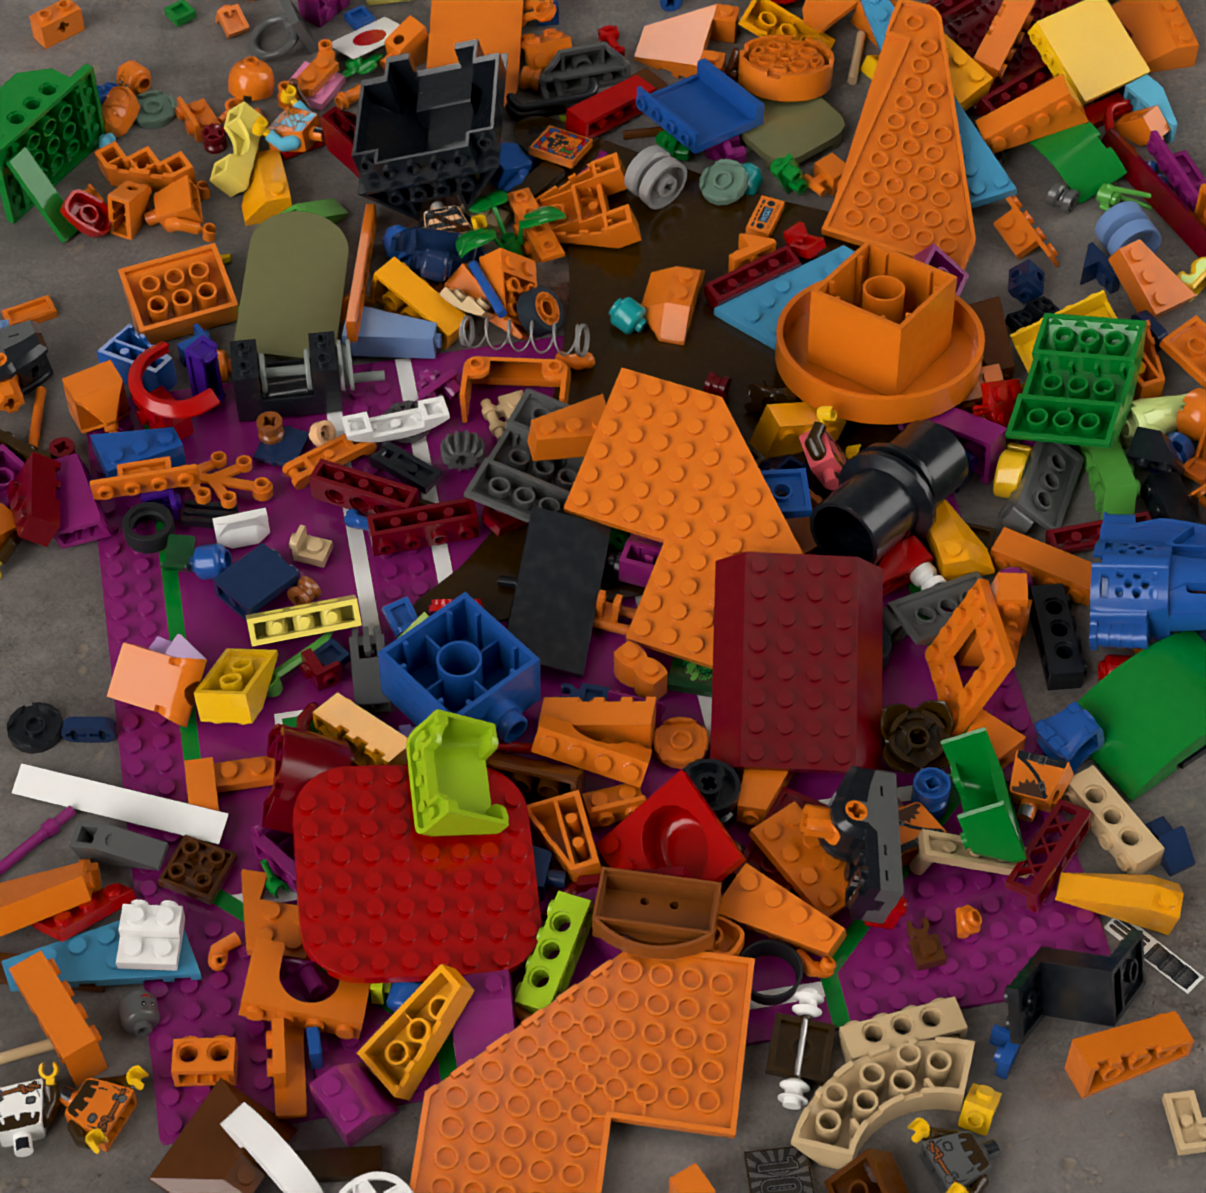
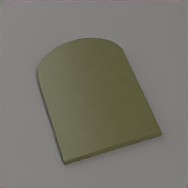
M291 211L274 215L263 221L255 229L249 243L234 341L256 339L258 356L259 353H263L265 357L288 360L304 359L303 350L305 348L309 350L308 333L334 331L335 344L337 346L336 340L338 338L349 254L347 239L337 225L314 213Z

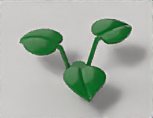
M502 190L494 191L484 197L477 198L469 208V211L481 213L492 208L503 234L501 241L496 237L494 229L484 230L483 228H476L461 234L457 238L456 250L459 256L463 258L469 251L494 240L499 248L525 256L521 246L525 243L523 228H531L547 222L566 219V216L554 206H543L526 213L524 220L519 222V235L515 236L513 232H506L496 207L508 201V194Z

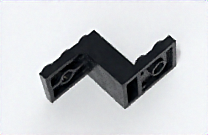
M1131 929L1125 938L1120 940L1119 946L1109 956L1041 946L1033 957L1029 958L1024 968L1017 973V976L1010 985H1007L1005 988L1004 1001L1008 1003L1006 1028L1010 1031L1011 1043L1023 1045L1044 1016L1115 1027L1146 985L1143 931Z

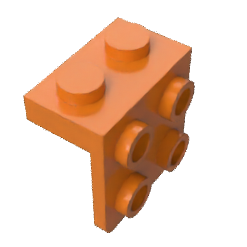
M556 28L545 29L543 34L534 35V33L521 35V48L525 50L527 66L533 70L538 68L545 70L558 50L572 48L571 37L562 31L556 30Z

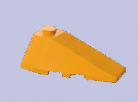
M945 499L936 508V522L930 533L926 536L938 574L943 576L946 581L972 572H978L981 576L994 574L995 569L988 549Z
M1061 872L1055 900L1169 935L1180 919L1184 893L1179 883L1153 875Z

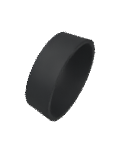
M760 940L746 947L740 954V957L755 959L760 956L770 955L782 958L793 968L796 975V984L790 990L778 995H764L751 990V1000L762 1005H779L788 1001L796 993L803 976V963L799 954L788 944L777 940Z

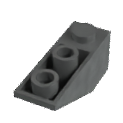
M79 820L69 847L80 859L91 858V863L98 862L104 865L160 871L169 844L106 823Z

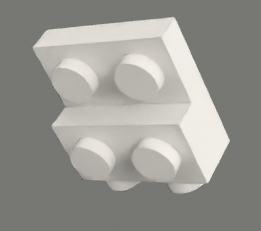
M140 899L131 901V904H123L119 924L120 940L116 958L117 969L178 971L185 925L183 906H178L176 902L170 900L162 901L160 905H149L148 902Z

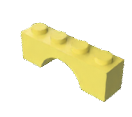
M245 101L228 111L224 124V130L231 139L234 153L215 162L210 177V182L229 197L243 193L249 187L255 155L259 149L260 136L253 134L252 126L258 116H263Z

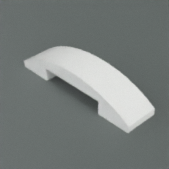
M439 396L419 400L418 408L368 418L367 412L343 416L341 421L347 440L356 442H384L425 432L450 419V414L444 397Z
M245 1102L220 1123L240 1148L245 1147L283 1193H324L311 1172L292 1148Z

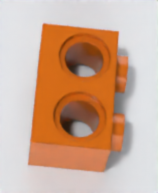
M217 1035L213 1038L186 1036L182 1039H173L171 1074L174 1085L215 1086L220 1077L232 1085H237L239 1052L236 1038ZM189 1057H195V1059H194L193 1061H190V1062H185V1061H184L185 1059H187V1058H189ZM218 1057H227L222 1061H215V1059Z

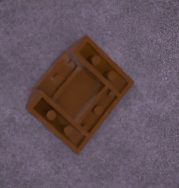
M220 1077L148 1180L167 1193H254L267 1173L245 1147L240 1148L220 1123L245 1102L287 1144L298 1129L283 1119H277L273 1112Z

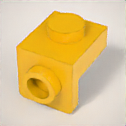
M972 1083L963 1104L958 1126L987 1136L1002 1093L994 1091L993 1088L987 1085Z

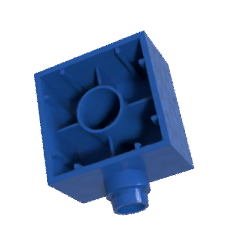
M466 592L378 652L381 692L416 726L422 723L436 709L494 723L498 739L509 744L518 740L527 729L528 721L522 713L541 700L540 659Z

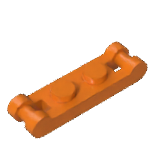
M344 433L287 462L283 466L282 472L286 477L292 479L291 482L297 490H301L310 482L309 477L320 458L344 465L362 455H371L376 450L377 445L375 442L347 440Z

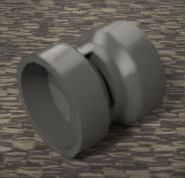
M1056 182L1048 193L1046 203L1053 207L1059 206L1061 211L1070 214L1078 203L1080 192L1074 189L1068 190L1064 184Z

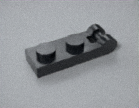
M385 441L379 446L380 450L378 452H374L368 457V462L373 468L384 470L411 487L417 488L418 491L425 495L442 479V471L389 441Z

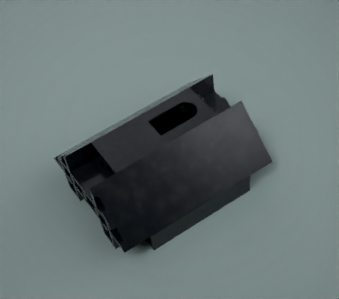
M478 39L455 43L454 50L459 63L417 71L410 53L386 58L384 76L361 80L352 158L360 174L358 195L420 221L421 203L423 201L459 195L466 212L469 210L499 168L508 53L500 54L499 52L484 55Z

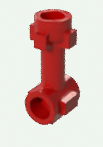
M617 25L599 28V41L608 43L609 46L625 57L624 46H619L616 39H619Z

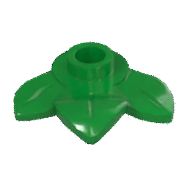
M383 54L372 55L366 59L360 56L355 59L350 58L344 62L346 66L344 68L345 71L342 72L343 77H350L358 73L367 74L378 67L376 61L382 58Z

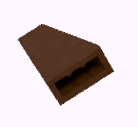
M999 296L968 304L979 317L984 329L985 345L982 367L999 363L1004 380L1013 379L1015 365L1001 299Z

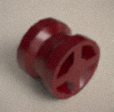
M220 124L205 126L201 132L204 140V150L210 154L224 152L227 148L224 127Z
M710 372L706 378L703 392L720 396L725 401L731 387V377H719L717 373Z
M67 437L54 439L48 447L51 459L76 453L74 442Z

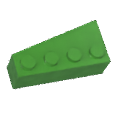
M1120 435L1110 448L1079 445L1080 454L1085 458L1083 465L1085 472L1088 473L1090 491L1095 492L1096 501L1094 506L1096 513L1102 512L1101 520H1103L1104 512L1108 514H1134L1136 496L1140 495V482L1134 478L1133 465L1127 461V452L1125 448L1121 447Z

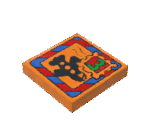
M549 126L529 147V155L572 169L591 149L593 139Z

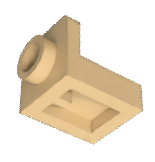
M300 525L297 532L293 533L290 537L289 548L292 549L293 561L324 568L333 549V542L307 535L306 526Z

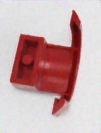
M160 341L143 351L133 361L128 373V385L133 401L137 405L136 417L143 426L147 425L150 429L174 427L180 440H183L194 433L191 417L209 411L219 405L220 401L211 388L194 397L176 401L162 385L151 392H147L142 382L145 370L152 362L170 352L168 349L169 345L166 342Z

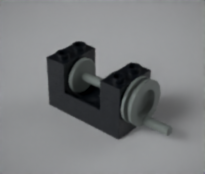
M334 331L308 333L309 350L308 348L303 350L304 359L265 363L263 353H259L258 357L256 339L230 341L232 381L239 422L257 420L260 414L268 411L277 412L281 417L343 411L339 371L342 392L346 391L345 386H351V391H354V383L384 381V370L353 373L349 339H345L346 344L342 345L340 339L336 340L337 361Z

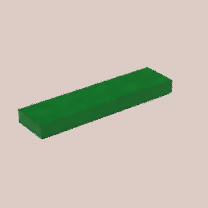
M26 147L20 148L5 163L59 240L67 242L78 230L60 212L64 201Z

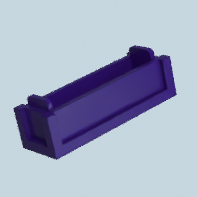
M201 335L184 350L192 397L211 388L221 403L225 400L226 393L223 392L219 368L218 344Z

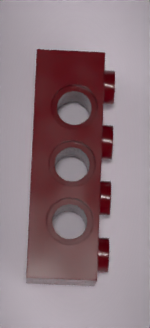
M320 458L309 477L312 498L346 509H357L365 515L420 506L417 488Z

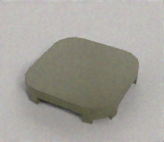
M754 95L764 104L763 124L739 134V138L765 160V168L770 170L771 163L775 159L785 158L788 153L794 157L799 166V163L830 146L836 150L841 145L845 124L844 118L821 97L806 101L782 102Z

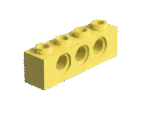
M355 595L246 615L252 646L362 626Z

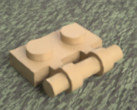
M522 390L499 396V405L496 406L491 403L490 399L481 401L482 414L485 420L489 421L491 434L497 440L503 434L509 417L523 396ZM505 417L506 421L503 422L499 418Z

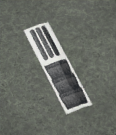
M1114 918L1104 927L1118 940L1124 939L1131 929L1142 930L1145 961L1187 994L1205 978L1141 927Z

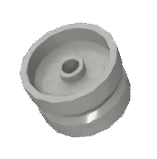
M658 145L649 146L642 150L628 166L625 174V186L635 196L640 197L642 202L655 210L664 208L683 189L687 179V169L680 161L671 157L670 153Z

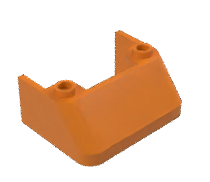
M483 356L467 359L463 366L460 388L462 422L467 423L473 384L560 387L559 401L568 404L571 382V369L569 365L557 359Z

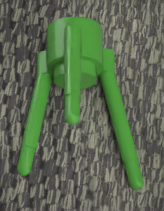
M1109 183L1103 184L1096 196V201L1101 203L1099 208L1104 211L1119 204L1120 200L1125 202L1133 201L1142 208L1153 209L1149 204L1122 195L1123 193L1151 198L1152 195L1150 193L1117 187Z

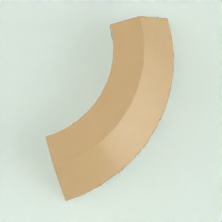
M935 1037V1040L916 1041V1038L908 1039L907 1043L894 1048H890L889 1044L876 1047L868 1051V1055L860 1057L854 1062L849 1061L834 1072L833 1077L822 1087L820 1086L816 1090L814 1097L808 1106L804 1108L796 1124L791 1145L818 1165L840 1170L856 1158L863 1144L874 1132L891 1120L923 1110L961 1112L975 1041L949 1037Z

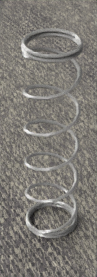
M470 315L464 316L459 327V340L463 348H478L486 337L489 346L493 350L501 349L509 339L511 347L516 352H521L528 346L531 340L534 349L539 354H543L548 351L554 341V345L561 355H568L575 346L578 357H584L590 342V333L587 325H578V323L575 328L574 343L567 353H561L557 347L555 322L552 327L553 336L548 348L542 352L536 349L533 341L534 322L532 320L530 322L529 339L524 348L520 350L516 349L511 342L510 318L507 321V336L503 344L498 348L493 347L488 338V317L485 318L484 336L477 346H471L475 334L473 318ZM467 319H469L470 323L469 340L466 338L464 328ZM584 328L585 343L583 351L581 353L580 335L582 329Z

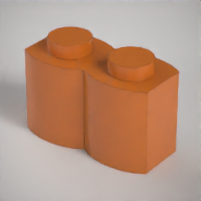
M627 641L614 651V674L622 684L634 688L635 693L641 698L656 697V700H658L667 693L668 673L666 668L659 661L647 657L646 652L639 645Z

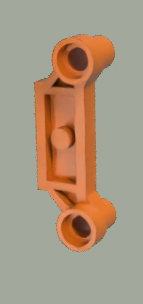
M328 39L318 42L319 51L317 57L296 78L298 86L305 97H314L339 70V63L336 62V53L333 50L332 42ZM282 81L278 85V106L282 109H285L287 106H293L292 104L283 103L280 98L282 90L286 91L289 81ZM296 92V95H295V98H296V99H297V98H300V97L298 96L297 92Z

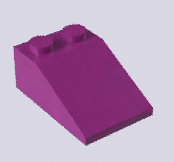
M509 970L463 976L475 991L452 1028L457 1068L485 1051L486 1047L501 1036L517 1028L514 985Z

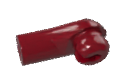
M317 702L309 703L298 715L296 727L311 731L312 712L321 705H318Z

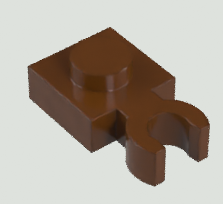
M926 917L921 919V929H915L912 926V922L907 921L906 933L911 938L908 941V948L917 971L945 965L947 957L938 934H928V919Z

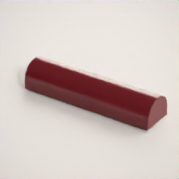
M786 245L704 285L706 300L711 307L716 308L800 267L801 262L791 248Z
M1149 511L1134 513L1136 523L1152 520ZM1103 520L1047 530L1045 543L1070 554L1092 551L1095 548L1096 542L1100 539Z

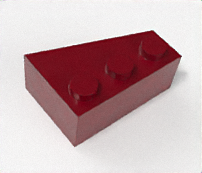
M33 451L16 479L9 483L6 494L8 495L18 537L48 547L60 528V500L56 499V489L59 490L61 488V481L56 480V472L61 469V462Z

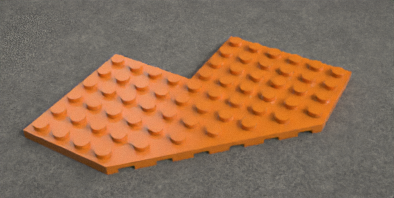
M621 368L563 509L565 513L663 543L626 635V641L712 669L716 560L743 552L803 553L723 398Z
M623 951L612 960L606 961L592 971L587 978L571 986L557 996L556 1000L536 1011L522 1021L520 1026L510 1033L501 1036L486 1047L485 1051L475 1058L469 1059L451 1072L450 1076L425 1091L409 1186L413 1193H602L611 1121L735 1139L755 959L705 951L682 958L652 959Z

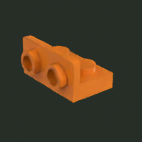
M181 96L176 98L178 107H175V113L179 121L183 120L187 134L189 136L192 135L197 143L204 141L201 132L205 126L209 124L221 125L204 98L188 104L184 102Z
M621 784L582 794V801L591 828L598 826L606 827L615 822L623 821L647 800L646 796L642 795L640 788L629 784Z

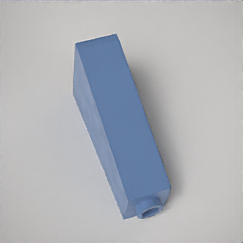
M364 306L358 341L350 342L351 356L435 359L437 349H441L442 334L437 333V323ZM346 321L342 333L343 344H346L345 339H347Z

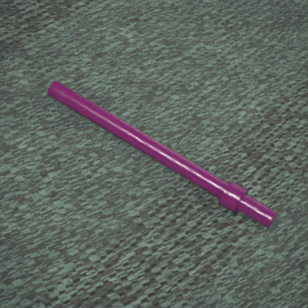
M67 806L53 819L48 818L40 825L41 829L0 861V876L48 837L52 838L60 832V827L76 815L75 810L71 806Z

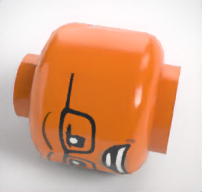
M129 60L119 66L116 81L119 86L128 87L134 95L146 92L150 88L151 73L137 61Z

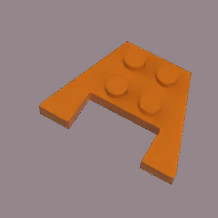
M242 869L241 879L247 955H252L255 937L285 943L283 952L285 959L300 958L308 961L310 958L305 952L300 938L298 905L263 900L266 891L265 883L268 880L266 873Z

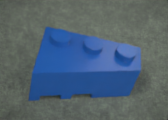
M129 323L97 350L99 363L111 360L123 379V383L128 385V373L133 361L138 355L153 345L147 341L146 336L143 334L139 335ZM168 354L152 362L145 370L142 382L147 392H151L161 385L169 391L178 383L173 359Z

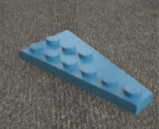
M843 245L714 308V316L775 350L776 327L779 316L786 304L800 291L824 280L855 251Z
M120 920L78 934L64 942L58 941L1 961L11 991H19L13 980L9 968L39 951L43 952L47 960L54 959L61 972L57 977L61 982L67 980L71 988L79 987V984L95 983L96 986L141 984L145 980L163 979V982H173L175 978L191 977V980H202L185 930L183 931L178 971L117 969L116 958L120 940Z

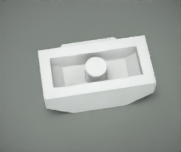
M266 508L212 518L217 543L232 549L258 544L270 533Z

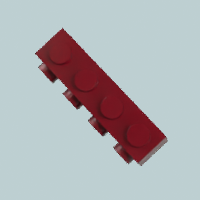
M467 497L366 516L373 557L479 537V522L474 500Z

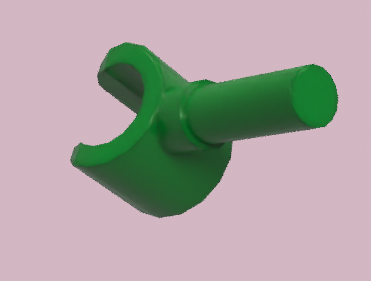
M263 859L260 863L268 879L265 883V889L275 898H279L277 895L278 889L281 887L287 892L289 886L273 873L268 860Z

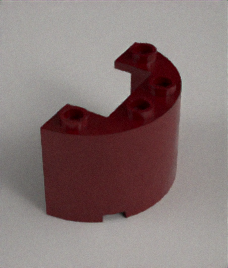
M276 724L268 734L267 757L275 759L273 788L263 803L262 827L293 834L292 817L294 805L299 792L306 783L326 770L342 766H353L355 754L350 752V747L346 740L283 724Z

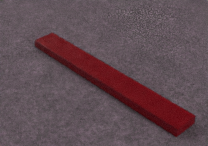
M1109 128L1101 142L1106 149L1112 147L1127 172L1123 177L1135 190L1150 193L1152 195L1151 198L1143 197L1148 204L1152 206L1199 258L1206 257V225L1115 129Z

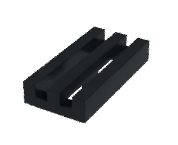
M185 499V508H183V516L180 519L181 526L214 528L212 518L237 514L239 511L238 503L234 508L226 509L222 507L221 502L210 501L207 504H198L196 500Z

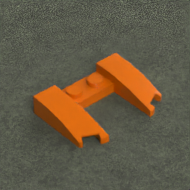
M267 756L214 763L213 757L184 761L188 801L191 805L220 811L218 793L273 785L275 759Z

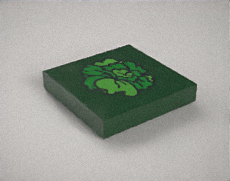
M673 657L667 681V690L712 698V669Z

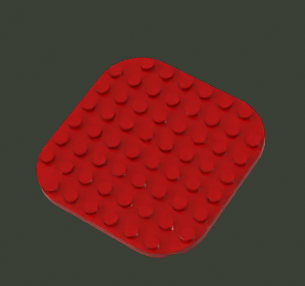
M408 765L342 766L326 770L308 781L297 796L293 810L292 826L299 932L305 952L312 962L318 963L327 971L328 975L336 979L357 984L424 982L440 964L455 968L462 976L509 970V973H512L519 969L521 964L533 954L538 941L536 938L541 928V913L529 812L526 801L518 787L502 773L486 767L491 806L499 804L506 808L509 816V826L498 834L426 836L418 834L415 829Z

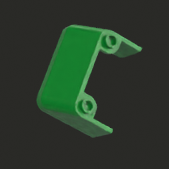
M986 727L942 740L941 745L952 772L947 774L951 781L952 791L958 790L964 812L957 816L963 830L960 836L965 850L971 849L973 854L1012 863L1027 860L1013 800L1009 793V786Z

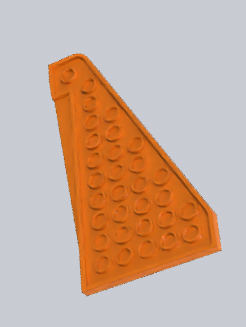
M898 0L887 27L885 40L834 202L822 227V235L862 246L869 240L911 258L934 243L965 271L976 245V236L942 17L938 10L931 5L913 0Z

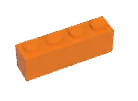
M1003 528L990 552V558L997 571L1007 567H1020L1031 575L1034 585L1063 583L1065 594L1070 595L1071 601L1089 606L1092 562L1009 528Z

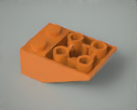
M499 248L479 257V266L507 311V315L502 319L508 321L510 318L512 323L522 326L518 317L517 301L522 293L537 287L536 262Z

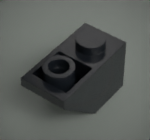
M1137 426L1126 455L1135 462L1134 466L1145 471L1154 468L1165 475H1172V473L1184 474L1185 468L1172 441L1159 430Z

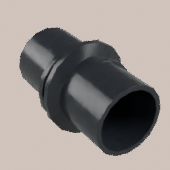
M916 420L907 425L888 443H874L862 449L856 456L845 463L839 474L838 487L814 508L810 516V531L815 544L824 555L859 557L875 565L899 542L915 535L919 540L927 536L936 522V508L963 484L968 475V459L963 446L955 435L942 425L930 420Z

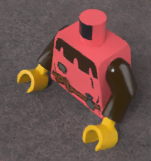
M821 406L817 409L818 422L815 421L811 430L800 435L799 439L812 472L825 489L835 490L838 487V478L842 468L849 459L860 452L861 444L848 446L844 454L825 426L826 422L836 420L837 411L832 410V406Z

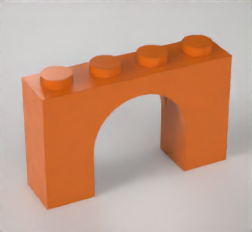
M255 937L239 1015L253 1021H271V1018H284L285 1027L308 1028L317 1026L320 1033L335 1034L342 1039H359L370 984H357L339 980L338 988L334 994L323 1001L307 1003L296 1000L284 990L279 978L285 943Z

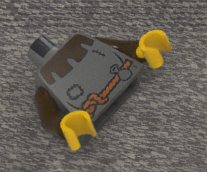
M916 1118L907 1126L908 1129L916 1132L911 1137L914 1143H918L921 1139L924 1141L922 1142L919 1157L940 1193H983L989 1184L991 1172L989 1161L1000 1157V1150L995 1140L991 1139L978 1144L970 1131L960 1132L958 1130L932 1127L923 1118Z

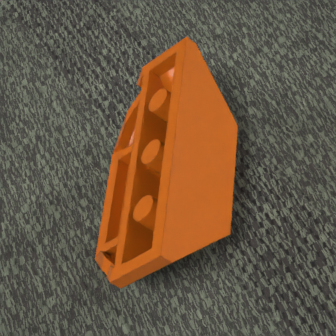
M675 266L651 272L641 305L647 311L645 319L648 320L649 327L655 332V336L660 342L684 346L705 276V270Z

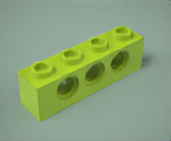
M558 891L555 900L552 899L547 909L548 918L544 927H541L537 934V946L526 962V974L523 981L519 982L515 989V1003L519 1008L534 1014L539 1009H543L556 1000L557 996L568 989L592 927L594 904L591 900ZM571 923L566 931L559 932V928L563 924ZM560 950L556 958L548 959L551 952ZM549 978L545 986L537 987L541 979Z

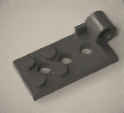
M1035 441L1019 487L1011 492L1008 502L1002 507L997 516V521L1006 528L1023 535L1030 529L1034 521L1046 530L1060 528L1085 458L1067 444ZM1038 497L1043 500L1044 506L1040 503Z
M972 572L888 602L887 606L883 608L882 627L889 633L892 644L900 642L907 635L911 637L916 645L923 644L925 646L932 643L939 634L940 629L950 619L954 610L966 597L969 589L973 587L979 578L983 579V577L978 572ZM941 607L951 609L953 612H946ZM918 615H925L930 620H923Z

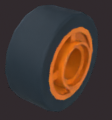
M538 286L520 295L517 301L518 317L528 333H530L531 320L534 322L532 335L535 337H543L552 333L554 322L556 323V330L560 329L563 324V308L559 298L551 289L546 286Z

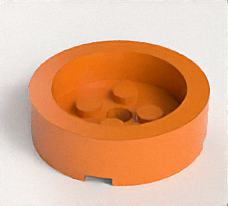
M793 35L758 37L745 43L744 49L740 50L738 82L749 93L768 100L798 102L815 99L826 94L831 89L834 54L825 44L810 38L800 41L793 40Z

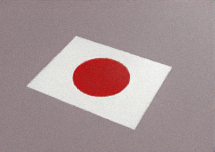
M383 17L332 41V47L355 59L385 45V39L400 24L387 17Z

